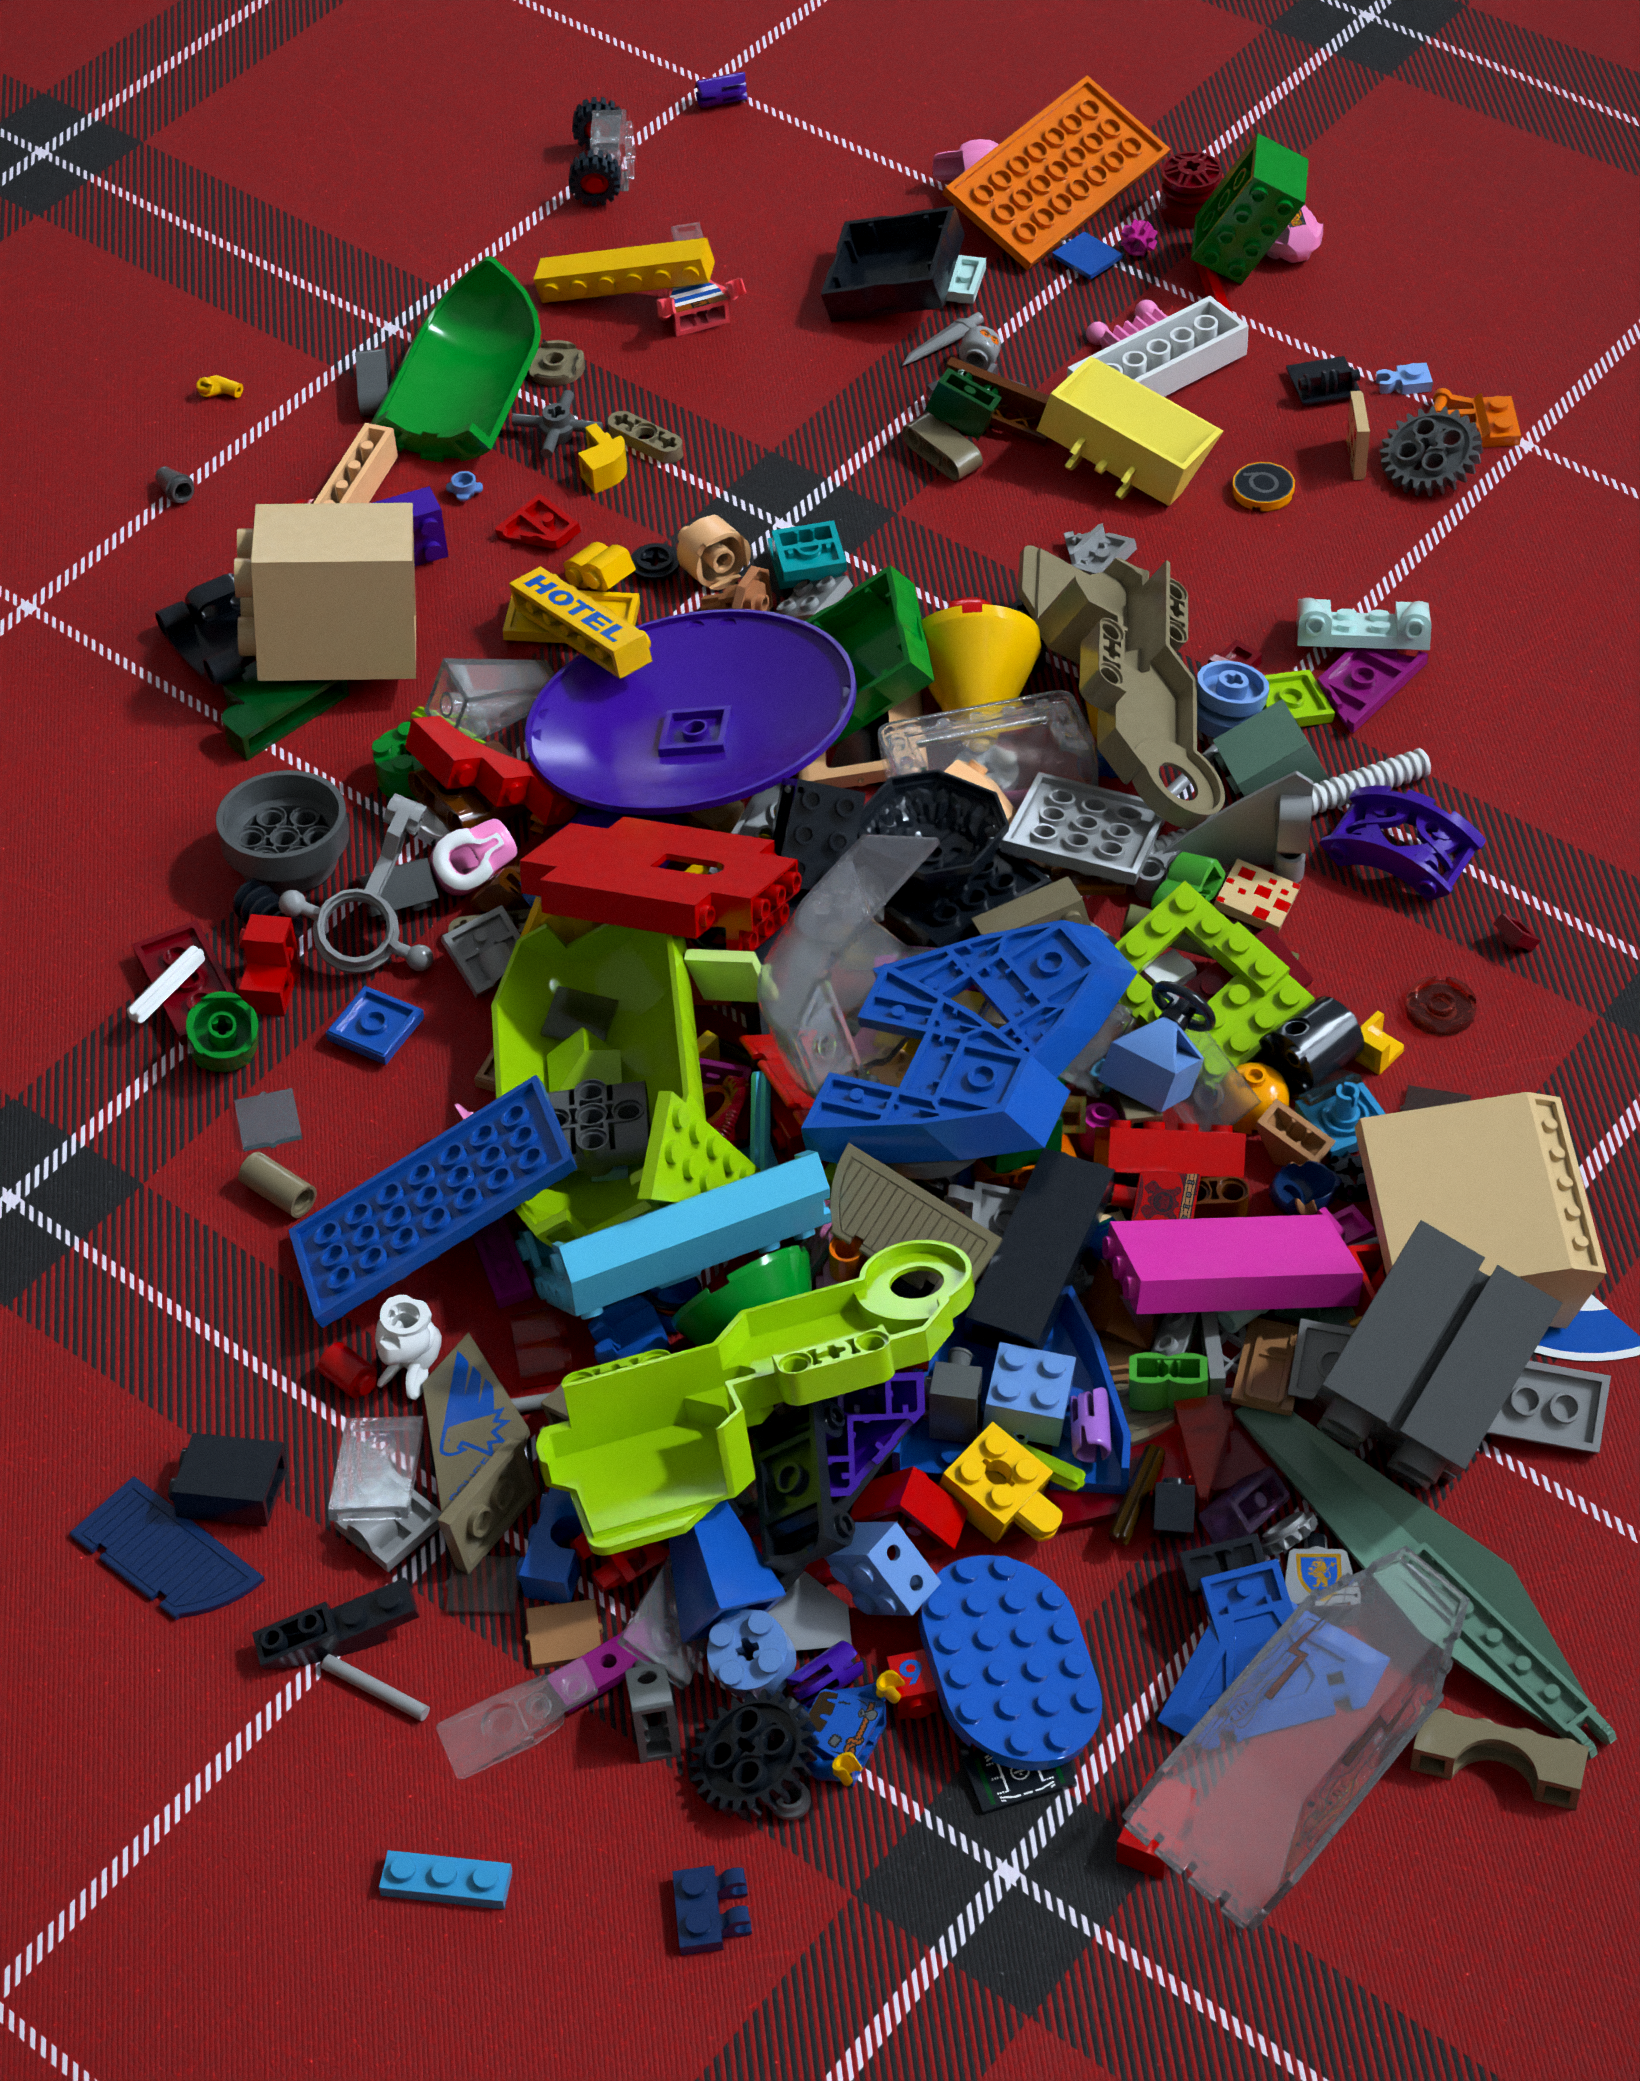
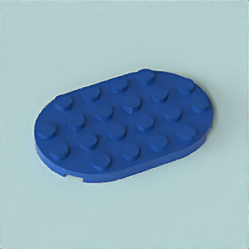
M971 1556L944 1567L936 1574L942 1583L919 1608L918 1627L943 1712L954 1732L969 1747L974 1744L982 1751L993 1756L992 1762L1009 1768L1029 1771L1046 1770L1061 1766L1076 1758L1092 1739L1099 1725L1102 1714V1694L1076 1614L1065 1593L1039 1570L1008 1556Z

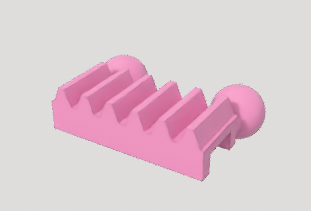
M1142 300L1135 307V318L1132 324L1127 320L1123 328L1116 325L1112 333L1103 322H1093L1086 330V338L1091 344L1102 345V349H1105L1168 316L1153 301Z

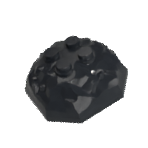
M939 769L889 777L863 806L857 837L869 865L880 872L886 879H893L899 886L906 889L928 892L959 887L961 884L968 883L975 876L979 875L985 869L986 864L993 861L1002 839L1009 832V823L997 792Z

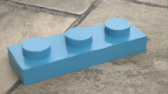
M388 1850L379 1890L381 1896L505 1909L513 1871L511 1863Z

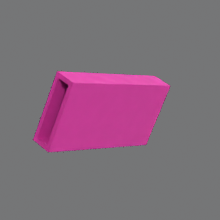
M1327 1214L1110 1221L1108 1236H1104L1102 1240L1103 1257L1110 1262L1113 1276L1119 1280L1124 1298L1126 1300L1129 1299L1136 1314L1358 1306L1364 1273Z

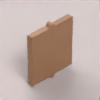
M595 1599L526 1609L529 1633L525 1635V1640L527 1644H530L533 1669L570 1664L601 1645L600 1634L603 1633V1625L598 1623Z

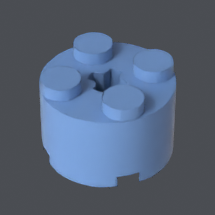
M740 1610L739 1614L725 1620L723 1618L710 1630L707 1645L708 1662L714 1675L728 1691L745 1699L746 1693L750 1691L758 1699L762 1689H766L773 1696L777 1691L781 1692L786 1687L787 1682L785 1678L791 1675L792 1672L794 1673L796 1667L795 1647L781 1625L766 1611ZM753 1650H756L755 1652H753L754 1659H752L751 1661H747L746 1658L749 1657V1653Z

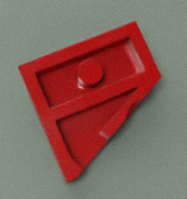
M540 493L494 528L497 537L500 539L557 550L581 532L580 525L576 520Z

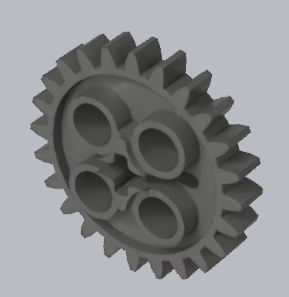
M1431 406L1428 414H1425L1421 408L1418 409L1417 417H1413L1409 413L1406 414L1407 422L1404 423L1397 420L1398 430L1388 429L1389 438L1382 439L1384 448L1380 449L1381 464L1387 479L1393 481L1395 488L1402 485L1404 493L1414 488L1415 496H1419L1422 490H1426L1428 497H1431L1434 489H1438L1443 495L1445 487L1448 485L1454 490L1457 489V480L1466 483V473L1475 474L1474 464L1481 463L1480 454L1483 453L1480 431L1477 430L1476 423H1470L1468 415L1460 417L1459 410L1457 409L1449 415L1448 409L1445 406L1440 413H1436L1435 407Z

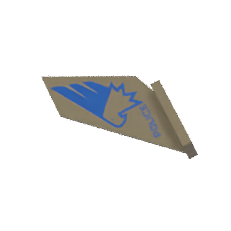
M468 1332L423 1382V1390L442 1512L437 1521L456 1569L470 1575L538 1495L539 1490L524 1451L530 1430Z

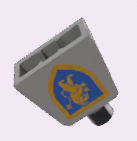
M1311 1533L1310 1536L1303 1539L1304 1549H1292L1289 1551L1285 1584L1290 1600L1299 1606L1304 1605L1314 1611L1319 1608L1317 1612L1306 1610L1318 1617L1324 1614L1321 1619H1324L1333 1608L1338 1614H1335L1333 1620L1329 1616L1324 1620L1333 1626H1358L1360 1597L1357 1586H1344L1356 1585L1347 1552L1343 1549H1328L1327 1537L1324 1534ZM1342 1589L1343 1593H1352L1353 1591L1356 1593L1354 1597L1352 1596V1594H1343L1342 1601L1348 1600V1605L1342 1603L1340 1609V1603H1333L1330 1605L1328 1609V1606L1331 1602L1341 1601L1342 1594L1331 1593H1342ZM1308 1598H1311L1313 1601L1311 1606L1307 1605Z

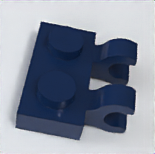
M714 1865L672 1871L681 1955L724 1950L723 1938L743 1937L752 1934L748 1906L732 1907L723 1914H720L719 1899H737L748 1896L744 1868H731L725 1870L719 1876H716Z

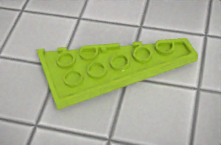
M658 1091L637 1199L676 1203L761 1172L755 1164L673 1091Z

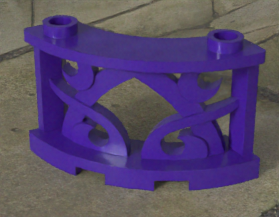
M1374 785L1354 789L1349 797L1352 802L1351 806L1331 835L1323 837L1319 844L1338 866L1364 865L1386 871L1409 884L1425 900L1431 901L1451 893L1453 890L1452 886L1475 851L1482 848L1486 839L1469 821L1454 810L1450 815L1443 809L1435 806L1436 800L1412 790H1408L1404 794L1391 791V786ZM1403 823L1415 826L1417 836L1423 844L1395 846L1388 842L1380 829L1396 827ZM1453 852L1456 857L1451 861L1447 854ZM1437 859L1441 862V864H1442V865L1445 867V869H1446V872L1444 873L1443 876H1441V875L1437 872V871H1438V861H1437Z

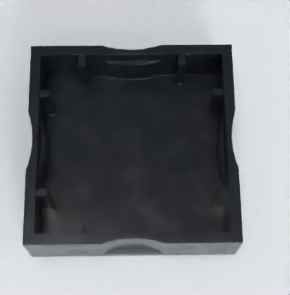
M955 206L915 211L898 216H879L845 221L836 246L835 260L828 270L821 291V297L831 323L943 308L965 235Z

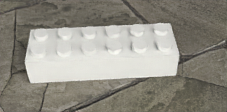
M1208 296L1091 356L1165 397L1247 355L1249 325L1213 297ZM1089 357L1067 367V378Z

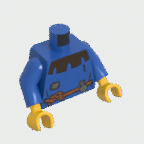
M894 1670L885 1671L878 1677L875 1683L865 1686L837 1689L835 1691L823 1689L819 1692L811 1708L799 1704L811 1716L809 1719L817 1728L812 1734L818 1739L819 1744L811 1748V1750L818 1758L816 1761L806 1763L814 1779L818 1781H841L845 1786L854 1787L887 1725L886 1703L883 1702L887 1699L891 1703H897L901 1698V1694L895 1688L904 1686L905 1682Z

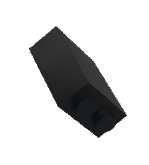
M193 1433L188 1447L183 1448L179 1459L180 1469L177 1477H172L170 1480L168 1497L169 1500L174 1502L177 1517L268 1527L288 1468L283 1442Z

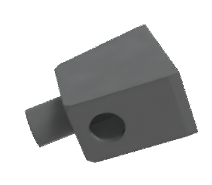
M651 1658L638 1659L633 1663L632 1668L625 1671L640 1763L681 1756L674 1704L666 1665L656 1663ZM660 1712L661 1722L654 1726L648 1725L646 1714Z

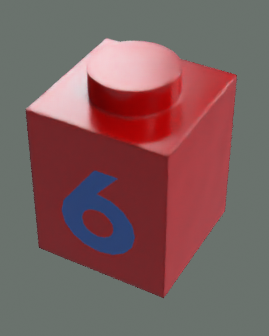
M922 1649L887 1657V1671L894 1670L905 1682L904 1686L895 1688L901 1694L899 1702L894 1703L898 1719L909 1717L919 1719L930 1713L937 1712L938 1693L925 1650Z

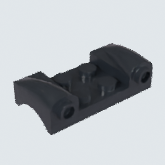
M828 1399L801 1405L786 1414L767 1417L763 1423L752 1426L763 1564L782 1573L808 1565L850 1546L853 1534L855 1533L853 1518L843 1509L832 1505L826 1441L839 1438L842 1435L845 1415L838 1405Z

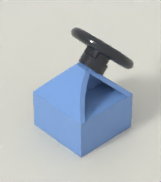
M1171 981L1157 982L1151 990L1152 999L1162 1012L1159 1019L1112 1041L1098 1081L1159 1112H1163L1190 1097L1204 1061V1057L1185 1034V1030L1207 1032L1212 1030L1216 1024V1016L1212 1008L1202 997L1189 988ZM1194 1014L1203 1015L1205 1021H1197L1192 1019Z

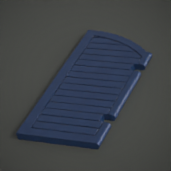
M135 1476L69 1533L71 1538L91 1554L100 1547L106 1550L100 1555L99 1560L149 1600L153 1601L160 1594L164 1596L165 1600L159 1604V1608L175 1620L208 1613L225 1607L249 1594L265 1581L263 1575L192 1520L177 1517L175 1507Z

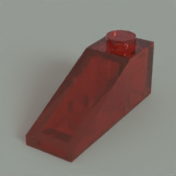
M1220 1394L1174 1401L1173 1427L1189 1485H1196L1195 1510L1198 1520L1206 1519L1227 1450L1228 1432L1234 1431L1231 1410L1224 1409Z

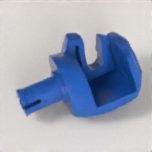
M645 1296L628 1297L603 1306L604 1312L597 1315L587 1325L593 1339L598 1343L594 1346V1356L600 1364L656 1349L666 1350L672 1354L670 1342L654 1306Z

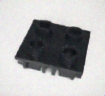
M1345 356L1286 366V370L1303 406L1345 400L1350 398V391H1361L1356 382L1360 381L1359 369H1353L1352 366L1349 367Z

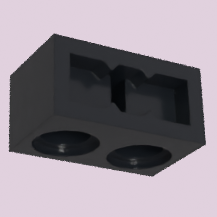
M1258 1533L1180 1552L1176 1559L1186 1599L1202 1595L1198 1583L1200 1578L1265 1562Z

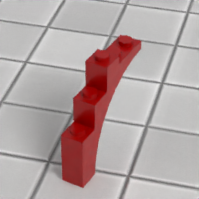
M441 716L412 718L405 748L446 789L475 786L495 807L524 804L545 825L566 823L581 809L589 808L556 792L539 776L532 763L507 756L476 742L454 728Z

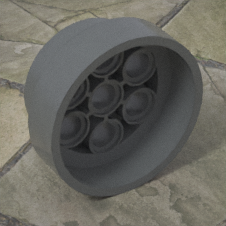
M282 770L252 777L234 787L221 801L216 813V826L220 847L227 863L241 873L246 881L253 878L264 881L277 895H282L288 890H297L301 893L323 883L335 870L338 858L345 850L349 840V825L343 795L333 783L309 772Z

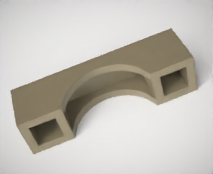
M1423 1706L1420 1722L1424 1721L1418 1726L1410 1770L1451 1780L1460 1769L1470 1763L1482 1760L1498 1761L1513 1767L1524 1776L1530 1785L1535 1801L1576 1810L1589 1746L1578 1744L1576 1741L1568 1738L1556 1739L1540 1735L1527 1728L1515 1729L1498 1725L1486 1718L1473 1719L1457 1715L1444 1708L1432 1709L1427 1707L1430 1713L1425 1719L1428 1712Z

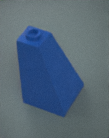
M726 1500L720 1501L687 1533L668 1538L679 1629L683 1643L709 1638L710 1630L715 1624L719 1623L723 1618L725 1620L739 1614L740 1610L753 1609L768 1612L786 1596L783 1586L772 1569L763 1564L762 1554Z

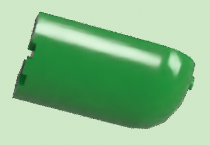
M486 256L470 268L446 291L428 313L371 424L394 429L396 447L400 452L404 448L420 454V459L443 462L445 458H459L460 461H466L489 452L498 437L538 351L541 329L538 313L527 291L513 274L494 257Z

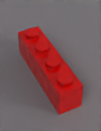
M1109 1119V1127L1095 1126L1094 1162L1115 1169V1172L1140 1173V1171L1202 1173L1201 1176L1244 1178L1246 1134L1232 1133L1233 1125L1210 1124V1132L1199 1131V1124L1177 1123V1130H1165V1122L1143 1121V1128H1131L1130 1120Z

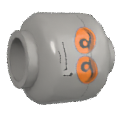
M985 326L970 328L965 333L959 347L961 361L988 370L991 363L996 362L1001 350L999 335L994 330Z

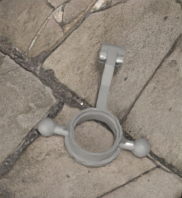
M396 793L390 799L383 817V822L390 824L386 832L381 855L364 890L355 888L340 891L327 899L321 908L306 902L304 895L297 890H288L279 898V908L286 916L295 917L301 914L315 920L312 929L315 947L323 960L338 971L351 974L371 972L385 964L392 954L406 959L409 967L415 971H424L433 963V952L426 945L417 944L411 947L398 941L400 931L397 915L388 901L381 897L401 854L406 833L416 835L427 811L426 806ZM356 901L368 903L379 910L386 921L385 939L378 949L366 956L350 957L342 955L333 949L326 939L325 928L327 919L336 908L345 903Z

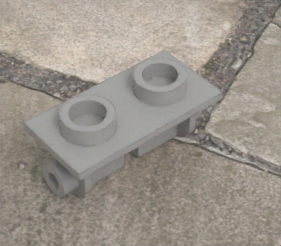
M1198 1312L1164 1313L1151 1352L1163 1354L1167 1357L1190 1352L1194 1337L1199 1331L1196 1320Z

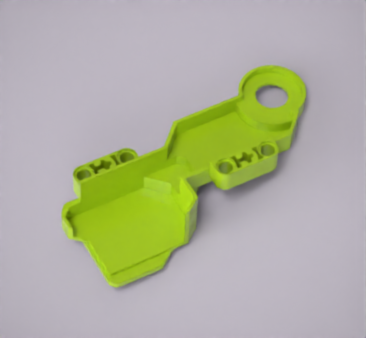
M911 1240L897 1243L871 1256L863 1265L859 1278L741 1310L713 1343L674 1354L661 1349L651 1350L568 1374L563 1378L561 1386L569 1420L542 1428L536 1442V1451L545 1485L569 1493L589 1548L597 1555H611L687 1533L720 1501L738 1496L756 1478L747 1427L763 1423L774 1410V1404L786 1402L789 1405L801 1406L886 1382L894 1376L895 1370L931 1360L953 1332V1318L961 1314L974 1297L975 1288L969 1257L960 1248L937 1240ZM913 1271L933 1272L938 1274L944 1281L938 1291L922 1298H903L894 1294L890 1289L894 1280L903 1274Z

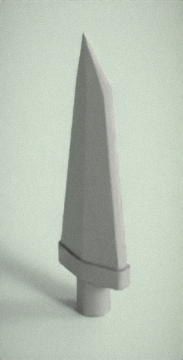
M976 312L968 318H958L948 327L910 352L902 366L919 360L963 338L970 328L984 322L982 314Z

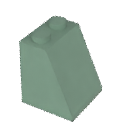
M1283 699L1213 739L1219 751L1214 754V757L1223 772L1229 769L1231 775L1227 776L1226 779L1236 795L1242 792L1245 797L1296 770L1311 779L1313 784H1319L1323 780L1329 781L1327 773Z

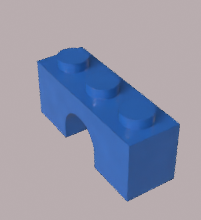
M550 1487L549 1492H544L542 1495L537 1525L533 1524L530 1528L527 1553L525 1557L519 1559L516 1568V1579L521 1583L525 1598L561 1604L569 1603L572 1600L581 1575V1569L576 1550L562 1548L560 1545L568 1539L578 1537L583 1532V1529L567 1491Z

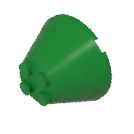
M798 1245L780 1249L750 1262L728 1274L726 1277L730 1283L713 1293H710L709 1289L706 1288L689 1300L675 1313L671 1323L677 1332L698 1347L713 1343L741 1310L812 1291L809 1253L805 1247L800 1249Z

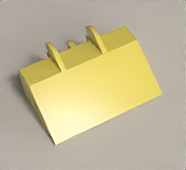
M1092 356L1050 394L1037 427L1038 432L1071 450L1070 452L1073 455L1065 464L1066 469L1074 470L1084 457L1096 464L1094 471L1099 474L1106 470L1121 479L1123 485L1115 494L1120 500L1124 499L1134 486L1168 506L1182 494L1223 433V430Z

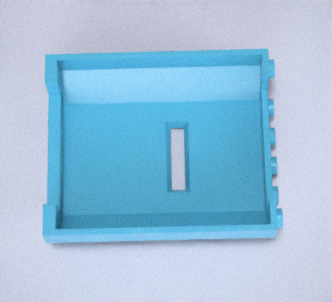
M770 1142L769 1169L567 1243L554 1242L552 1247L538 1239L529 1227L526 1226L517 1230L520 1239L515 1241V1245L522 1262L528 1261L535 1277L534 1285L540 1299H546L547 1303L574 1316L581 1315V1318L584 1320L602 1314L604 1312L603 1306L655 1287L663 1289L701 1275V1271L708 1267L757 1249L759 1254L773 1251L781 1247L779 1241L792 1236L794 1241L816 1234L814 1228L832 1222L831 1211L824 1202L825 1199L830 1198V1187L818 1152L806 1150L795 1154L794 1160L778 1165ZM750 1145L738 1149L750 1160Z

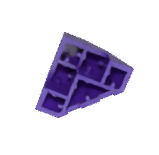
M895 1372L894 1376L886 1382L827 1398L838 1405L845 1415L842 1435L839 1438L826 1441L831 1497L850 1496L873 1467L878 1465L898 1443L899 1438L912 1424H915L925 1413L924 1372ZM791 1405V1411L797 1409L799 1406Z

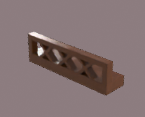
M951 357L945 371L947 368L955 372L963 369L965 370L963 376H966L969 372L973 377V382L983 387L986 384L992 385L990 391L994 387L999 390V396L1002 399L989 424L1045 446L1049 437L1031 429L1029 425H1039L1049 395ZM1010 413L1015 415L1017 419L1008 420L1003 418L1001 414Z

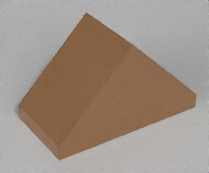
M1277 1098L1255 1124L1274 1165L1286 1166L1291 1161L1297 1165H1302L1308 1160L1320 1163L1336 1142Z

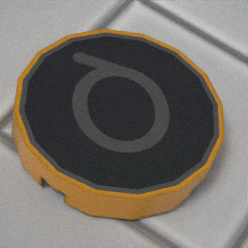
M1256 462L1248 464L1237 471L1233 477L1232 494L1236 501L1246 508L1252 509L1254 506L1261 507L1260 511H1273L1284 507L1292 500L1295 479L1291 472L1281 465L1271 462Z

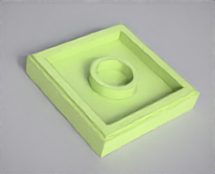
M686 949L684 962L704 1000L772 1003L774 990L754 951Z

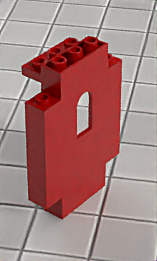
M622 817L608 829L569 823L519 860L521 893L541 896L542 913L697 939L711 926L725 927L726 950L754 951L786 924L790 912L789 905L786 902L799 892L802 882L801 874L798 872V859L777 856L774 840L631 817ZM666 860L714 867L722 871L714 874H695L659 868L658 866Z

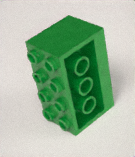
M1257 133L1195 215L1191 259L1242 285L1305 204L1308 159Z

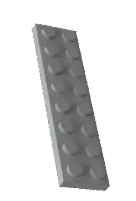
M1300 1319L1287 1395L1312 1401L1355 1328ZM1528 1361L1486 1434L1598 1454L1611 1376Z

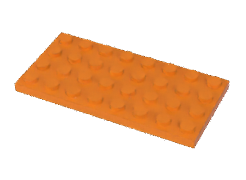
M1087 75L947 185L942 195L1028 271L1166 158L1171 149Z

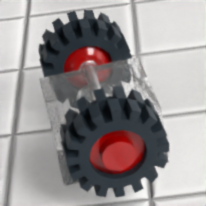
M591 97V103L585 99L582 105L578 104L576 111H574L572 132L574 139L578 140L579 146L582 147L586 144L585 150H588V156L582 152L579 154V159L577 157L573 159L569 171L571 194L575 193L574 198L576 200L582 197V203L587 205L588 201H592V206H597V202L600 201L603 206L606 205L607 199L612 202L614 195L618 196L619 191H629L630 179H635L634 162L636 161L635 144L632 145L633 121H627V110L621 109L619 106L615 107V102L612 100L607 104L604 97H601V102H598L596 97Z

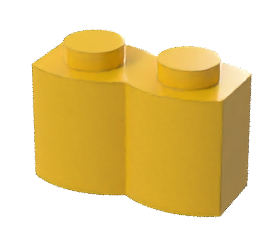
M600 542L591 543L563 563L566 570V578L573 586L583 589L590 587L602 592L607 591L636 570L626 548L620 545L608 547Z

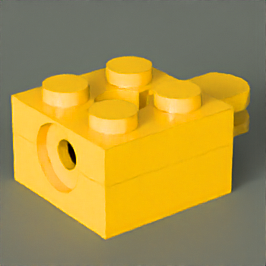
M994 1422L943 1473L938 1485L945 1492L953 1495L954 1499L969 1511L966 1519L995 1544L1014 1524L1018 1525L1036 1541H1048L1054 1537L1062 1521V1511L1042 1495L1053 1471Z

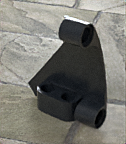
M224 574L198 585L187 593L185 603L179 601L155 612L157 623L164 636L185 662L208 683L217 686L246 672L245 667L242 668L241 666L246 656H239L238 617H241L240 598L235 596L234 574Z

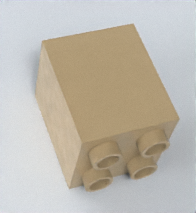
M413 503L256 504L254 528L237 529V558L234 559L235 596L240 598L241 617H238L239 656H256L258 681L416 679Z

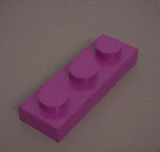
M504 1216L474 1233L471 1238L498 1308L500 1309L533 1298L534 1293Z

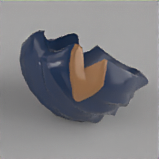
M1308 1160L1302 1165H1297L1291 1161L1275 1174L1272 1183L1269 1185L1268 1195L1274 1206L1286 1215H1317L1319 1209L1323 1207L1328 1208L1333 1203L1342 1179L1334 1171L1321 1163Z

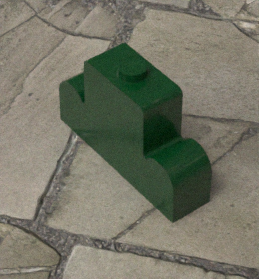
M254 661L245 667L246 672L222 683L228 707L222 714L227 744L246 761L250 760L350 696L347 680L258 681L257 661Z

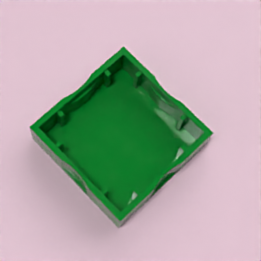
M891 565L855 587L840 601L823 608L805 620L832 636L843 647L851 660L855 672L857 694L853 713L846 727L830 748L935 681L914 583Z

